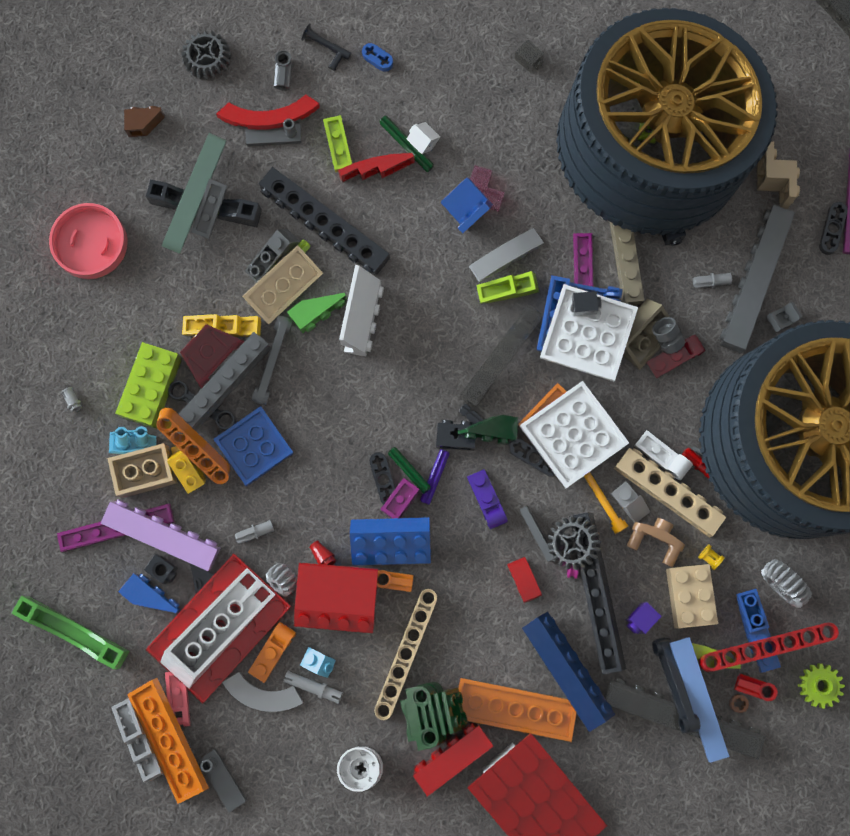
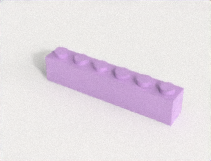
M117 499V502L112 501L109 503L101 524L204 570L209 571L212 569L221 549L216 546L217 543L210 539L204 541L199 538L197 533L192 531L186 533L181 530L182 527L174 523L168 525L163 522L164 519L155 515L150 517L145 514L146 511L143 509L128 507V503Z

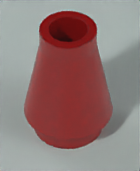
M318 540L310 545L309 548L318 564H335V555Z

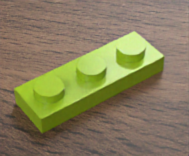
M341 115L323 119L335 173L339 169L352 164Z

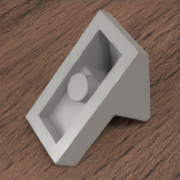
M626 481L611 493L612 497L634 523L650 513L641 495L638 496Z

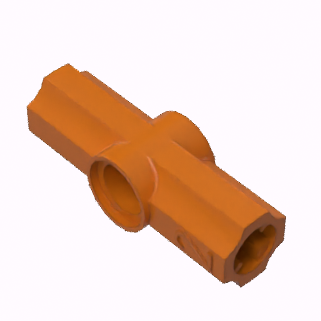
M378 570V578L380 575L386 574L389 577V581L385 585H380L378 582L377 588L406 592L412 591L414 575Z

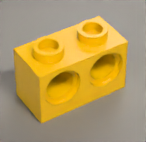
M179 450L169 456L167 462L188 494L205 484L207 478L204 473L184 453Z

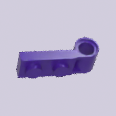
M485 469L467 476L484 518L488 522L489 529L491 530L507 523L508 520Z

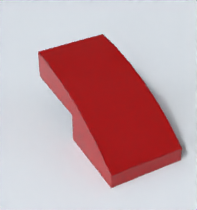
M525 557L507 564L524 603L542 596Z

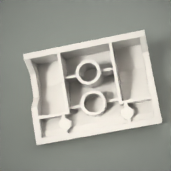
M355 265L339 340L341 345L345 346L344 353L366 357L367 352H371L372 341H370L371 333L374 334L376 330L374 318L379 315L380 305H378V299L382 298L384 287L381 286V280L359 265Z

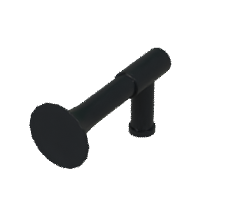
M308 24L301 38L302 41L304 39H311L336 53L333 61L328 66L329 69L335 71L342 57L348 60L351 56V52L316 34L311 29V24Z

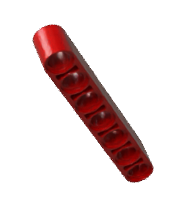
M824 623L707 653L700 658L699 665L702 670L713 672L833 641L838 637L839 631L835 624ZM824 627L828 628L830 631L829 638L825 637L823 634ZM805 632L811 636L809 643L804 640ZM786 637L792 641L790 648L784 644ZM766 642L772 645L771 653L765 650ZM747 647L753 650L752 658L747 657L745 654ZM727 652L732 653L734 656L732 663L726 660ZM708 657H711L715 662L713 668L708 667L706 664Z

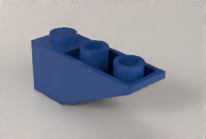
M133 573L118 591L134 605L174 613L181 611L178 608L180 606L178 602L172 598L168 600L164 596L165 592L160 587H153L149 584L150 579L142 573L140 575Z

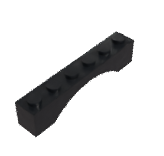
M150 179L145 197L152 205L176 210L184 189L169 183ZM223 199L217 219L257 228L262 209L257 202L243 199Z

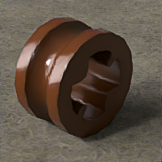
M737 694L730 698L729 706L734 712L743 713L748 709L749 701L745 696ZM737 698L744 702V706L741 705L742 709L734 706Z

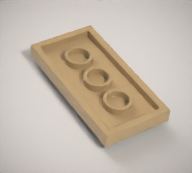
M297 245L242 297L267 324H270L315 282L323 272Z

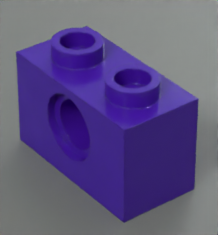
M647 602L640 603L625 619L628 623L626 626L634 634H646L662 616Z

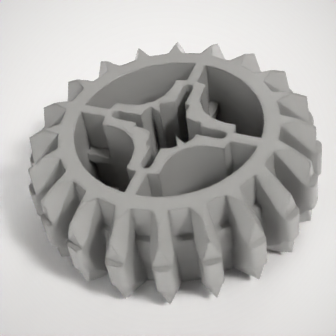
M774 559L768 562L761 570L767 584L791 606L801 608L812 597V592L807 583L782 561Z

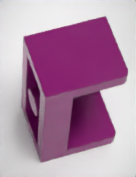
M403 478L382 506L381 511L390 518H401L420 493L419 488Z

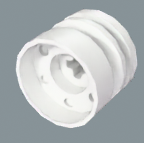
M355 747L347 750L341 756L337 765V774L340 782L347 789L362 792L375 786L380 781L383 774V762L380 755L374 749ZM364 763L363 766L366 768V771H363L361 774L357 766Z

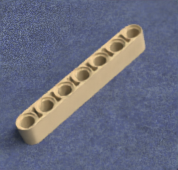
M432 589L423 590L418 598L375 706V715L380 720L390 718L395 709L437 602V594ZM428 592L434 595V601L430 604H426L423 601L424 594ZM424 611L427 619L424 622H418L415 617L417 612ZM412 629L419 632V638L416 641H411L408 637V633ZM404 648H409L412 651V656L408 660L403 659L401 656V651ZM396 667L403 668L405 673L402 678L394 676L393 672ZM388 686H394L397 689L396 696L389 697L386 694ZM381 705L388 706L389 714L387 716H382L379 713Z

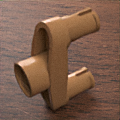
M657 518L654 526L635 522L627 547L637 551L644 535L658 538V540L667 543L669 546L662 563L673 568L685 544L670 534L674 526L672 523Z

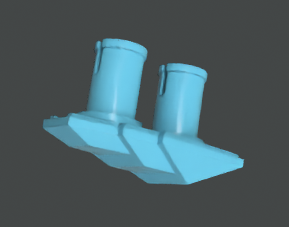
M142 426L135 430L119 427L115 432H110L109 453L126 454L156 445L157 437L147 434V429Z

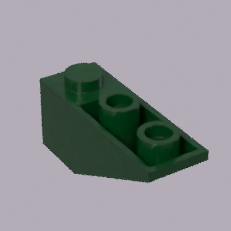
M508 415L492 416L459 430L458 434L465 435L466 439H477L478 437L484 442L497 440L498 444L507 445L509 441L517 440L518 417Z

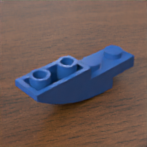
M757 589L736 594L748 642L771 637L768 630L769 624ZM766 642L765 650L771 653L772 645ZM777 655L756 660L760 673L781 667Z

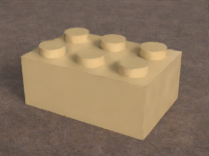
M163 443L107 458L116 496L125 498L177 484V477L167 462L171 455L169 446Z
M710 564L666 569L674 628L718 624Z

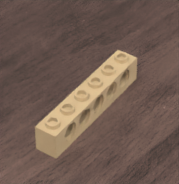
M629 448L614 469L703 534L712 537L726 518L723 515V511L716 506L711 507L706 503L707 500L703 496L693 494L690 491L691 488L686 484H679L674 480L675 477L671 473L658 469L659 465L654 461L644 459L640 451L635 448L633 450ZM634 464H640L643 467V472L637 473L634 470ZM651 475L658 477V484L655 485L650 482ZM667 486L674 489V496H669L666 493ZM683 498L690 500L691 505L689 508L683 506ZM700 509L706 512V519L699 517L698 511Z

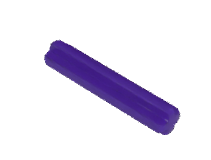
M441 449L438 453L427 481L431 489L427 493L422 494L420 499L422 503L428 505L431 503L449 457V452Z

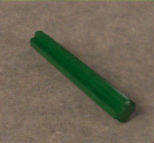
M383 116L379 121L380 125L407 153H413L414 160L426 172L431 171L434 164L407 140L408 137L388 116Z

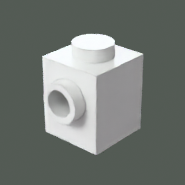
M424 122L412 126L407 138L421 154H424L433 149L440 136Z

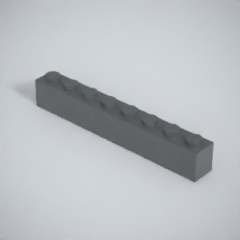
M773 205L770 210L765 211L762 219L765 223L763 227L760 226L756 235L759 238L758 242L753 244L750 254H753L751 261L748 260L745 265L744 271H747L745 278L742 277L738 284V288L741 289L739 294H735L732 305H734L732 312L729 311L725 322H728L726 329L723 328L719 339L722 341L720 346L741 354L746 350L795 212L777 205Z

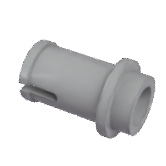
M68 387L62 390L61 394L68 404V410H71V412L79 411L82 408V402L78 400L73 388Z

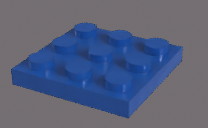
M261 406L214 438V441L245 486L250 485L294 454Z

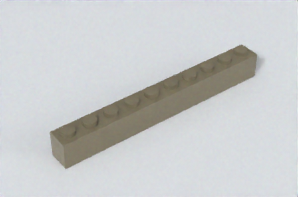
M610 222L620 289H623L622 302L632 306L642 305L644 294L634 232L628 229L624 230L620 226H614Z

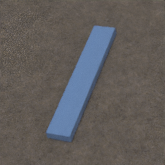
M690 637L669 643L693 713L697 714L700 720L701 727L698 732L708 762L711 763L729 757Z

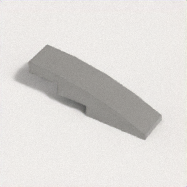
M533 228L472 263L469 268L480 282L508 268L510 264L522 259L527 253L541 247L544 242Z
M129 698L111 707L122 739L129 748L133 762L137 764L143 782L148 783L163 775L161 766Z

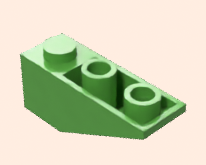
M345 293L302 300L287 311V313L302 333L305 331L310 332L316 327L315 324L329 318L334 309H341L346 304L347 297Z

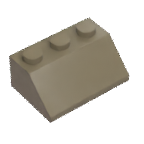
M646 299L638 308L623 356L639 370L661 348L652 332L653 325L662 318L670 317L663 305L650 299Z

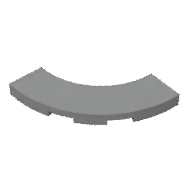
M241 672L222 682L234 698L256 710L266 712L284 711L304 703L295 686L281 691L262 690L249 683Z

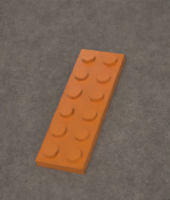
M158 678L127 694L177 803L179 804L209 789Z
M460 678L459 692L463 696L462 707L463 712L467 715V721L572 742L576 711L568 699Z

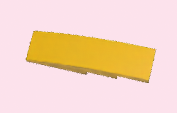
M217 314L183 316L182 335L195 336L205 324H208L234 337H249L253 332L260 336L261 318L259 316L240 317L238 315L219 316Z

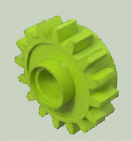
M821 663L817 664V668L815 665H809L810 670H803L805 675L799 676L802 682L798 684V687H802L800 695L806 696L805 702L812 701L811 706L816 707L819 704V708L824 709L825 704L828 707H833L832 701L840 702L837 696L844 695L840 688H844L845 685L839 683L843 677L836 676L838 670H831L830 665L824 667ZM822 680L825 686L822 691H819L817 685Z

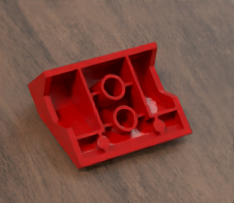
M299 563L294 627L373 633L376 619L375 606L378 569Z

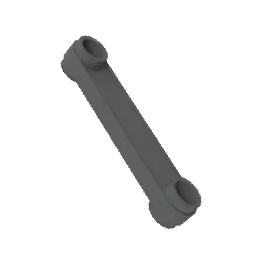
M277 316L274 330H277L260 385L259 387L255 386L251 401L256 404L266 405L270 394L267 388L284 334L289 333L292 320L288 317Z

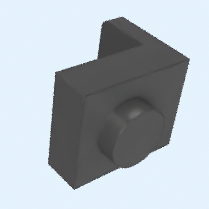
M791 302L766 317L775 332H778L800 320L802 315L794 302Z

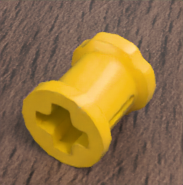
M709 544L699 554L698 558L705 560L710 564L711 569L715 570L725 557L717 554L711 549L712 546Z

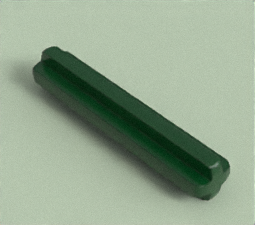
M393 447L388 452V455L422 493L425 494L431 489V486L396 447Z

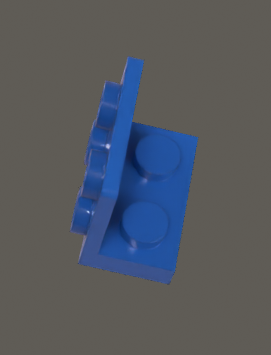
M469 177L465 178L441 201V204L459 222L458 229L462 233L493 205Z

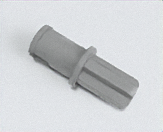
M711 273L707 276L693 278V286L695 288L710 286L715 288V286L732 284L731 273L716 275Z
M268 520L256 526L251 525V528L236 533L235 538L237 543L241 544L274 532L271 520Z

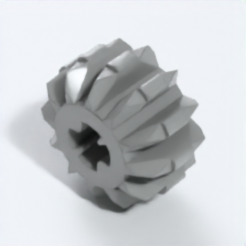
M278 562L266 573L267 582L279 595L287 597L296 590L297 577L286 564Z

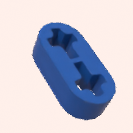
M373 43L363 46L362 55L367 62L383 72L392 69L393 58L390 54ZM367 50H368V51L373 50L374 55H373V54H369V56H368V55H367ZM381 60H388V64L382 65Z

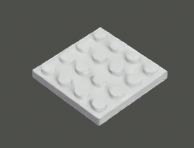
M564 284L540 358L614 382L638 307L597 295V297H601V308L598 309L597 314L573 316V293L588 291Z
M583 381L520 425L523 432L565 489L629 444L628 440Z

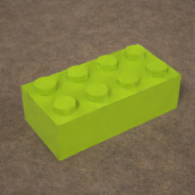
M142 342L115 414L156 429L159 412L165 407L169 396V385L175 380L182 357L178 353Z

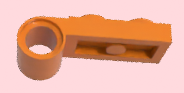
M279 622L248 673L265 683L297 632Z

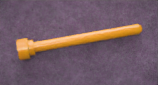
M589 472L584 475V478L611 519V525L613 526L611 528L614 533L617 534L627 528L628 524L621 517L617 516L592 474Z

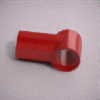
M740 673L736 679L734 688L736 691L764 701H773L777 697V688L771 683ZM765 686L771 689V694L768 697H764L762 694V689Z

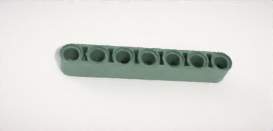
M211 133L208 134L168 228L162 247L179 254L181 253L199 210L208 181L214 174L227 140Z

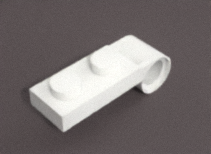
M647 430L634 445L678 480H682L693 466L690 460L683 455H678Z

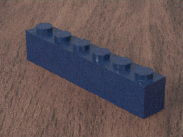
M548 611L522 628L589 732L615 715L611 705L606 701L600 688L594 683L588 670L583 666L577 653L572 649L565 635L560 631L554 618Z

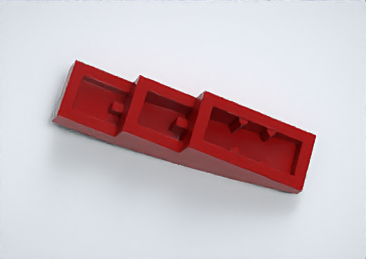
M413 153L389 154L355 162L339 169V177L342 182L357 175H360L363 181L377 173L380 174L381 178H384L415 163Z

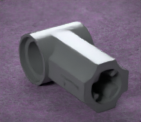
M280 50L275 55L274 88L286 91L290 89L293 61L288 51ZM284 59L288 60L285 64L280 63Z

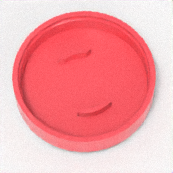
M83 203L70 207L56 219L51 228L49 245L55 261L66 272L82 279H96L111 273L122 262L127 250V234L123 224L111 210L99 204Z

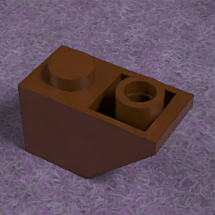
M157 106L124 109V131L128 137L147 136L165 118V114L161 107Z

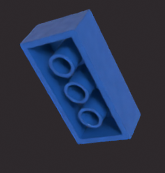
M430 518L351 520L350 545L352 565L431 563Z

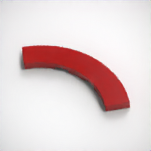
M305 94L301 99L288 106L269 111L247 110L228 102L216 114L217 118L234 126L239 125L248 127V129L265 130L284 127L283 122L286 119H292L293 121L302 120L319 109L320 105Z

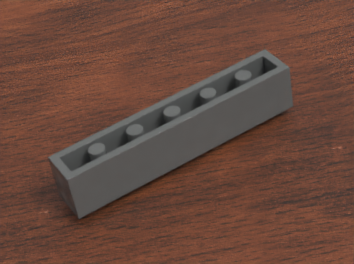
M253 332L184 407L179 415L197 431L271 350L269 344Z

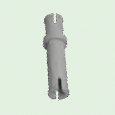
M289 670L283 681L318 695L320 699L325 698L337 704L340 703L341 696H343L342 691L328 687L326 683L320 684Z

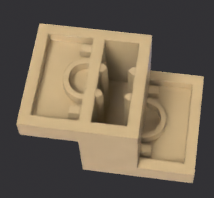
M771 142L757 164V190L780 191V207L788 209L800 193V186L797 185L800 168L797 167L796 160H776L777 149H774V142Z

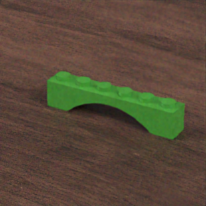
M21 596L11 613L32 625L68 641L114 670L121 668L130 652L30 596Z

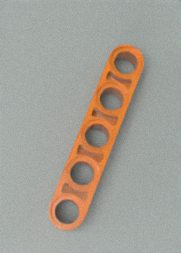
M163 408L159 412L156 423L158 430L216 484L226 483L229 478L230 464L172 408Z

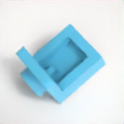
M308 647L300 666L317 675L328 678L336 660Z

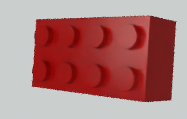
M473 723L469 724L467 728L463 729L464 734L459 738L455 735L447 741V747L443 750L439 747L431 753L430 760L426 762L423 759L415 766L413 777L427 797L493 747V743L478 723L476 725Z

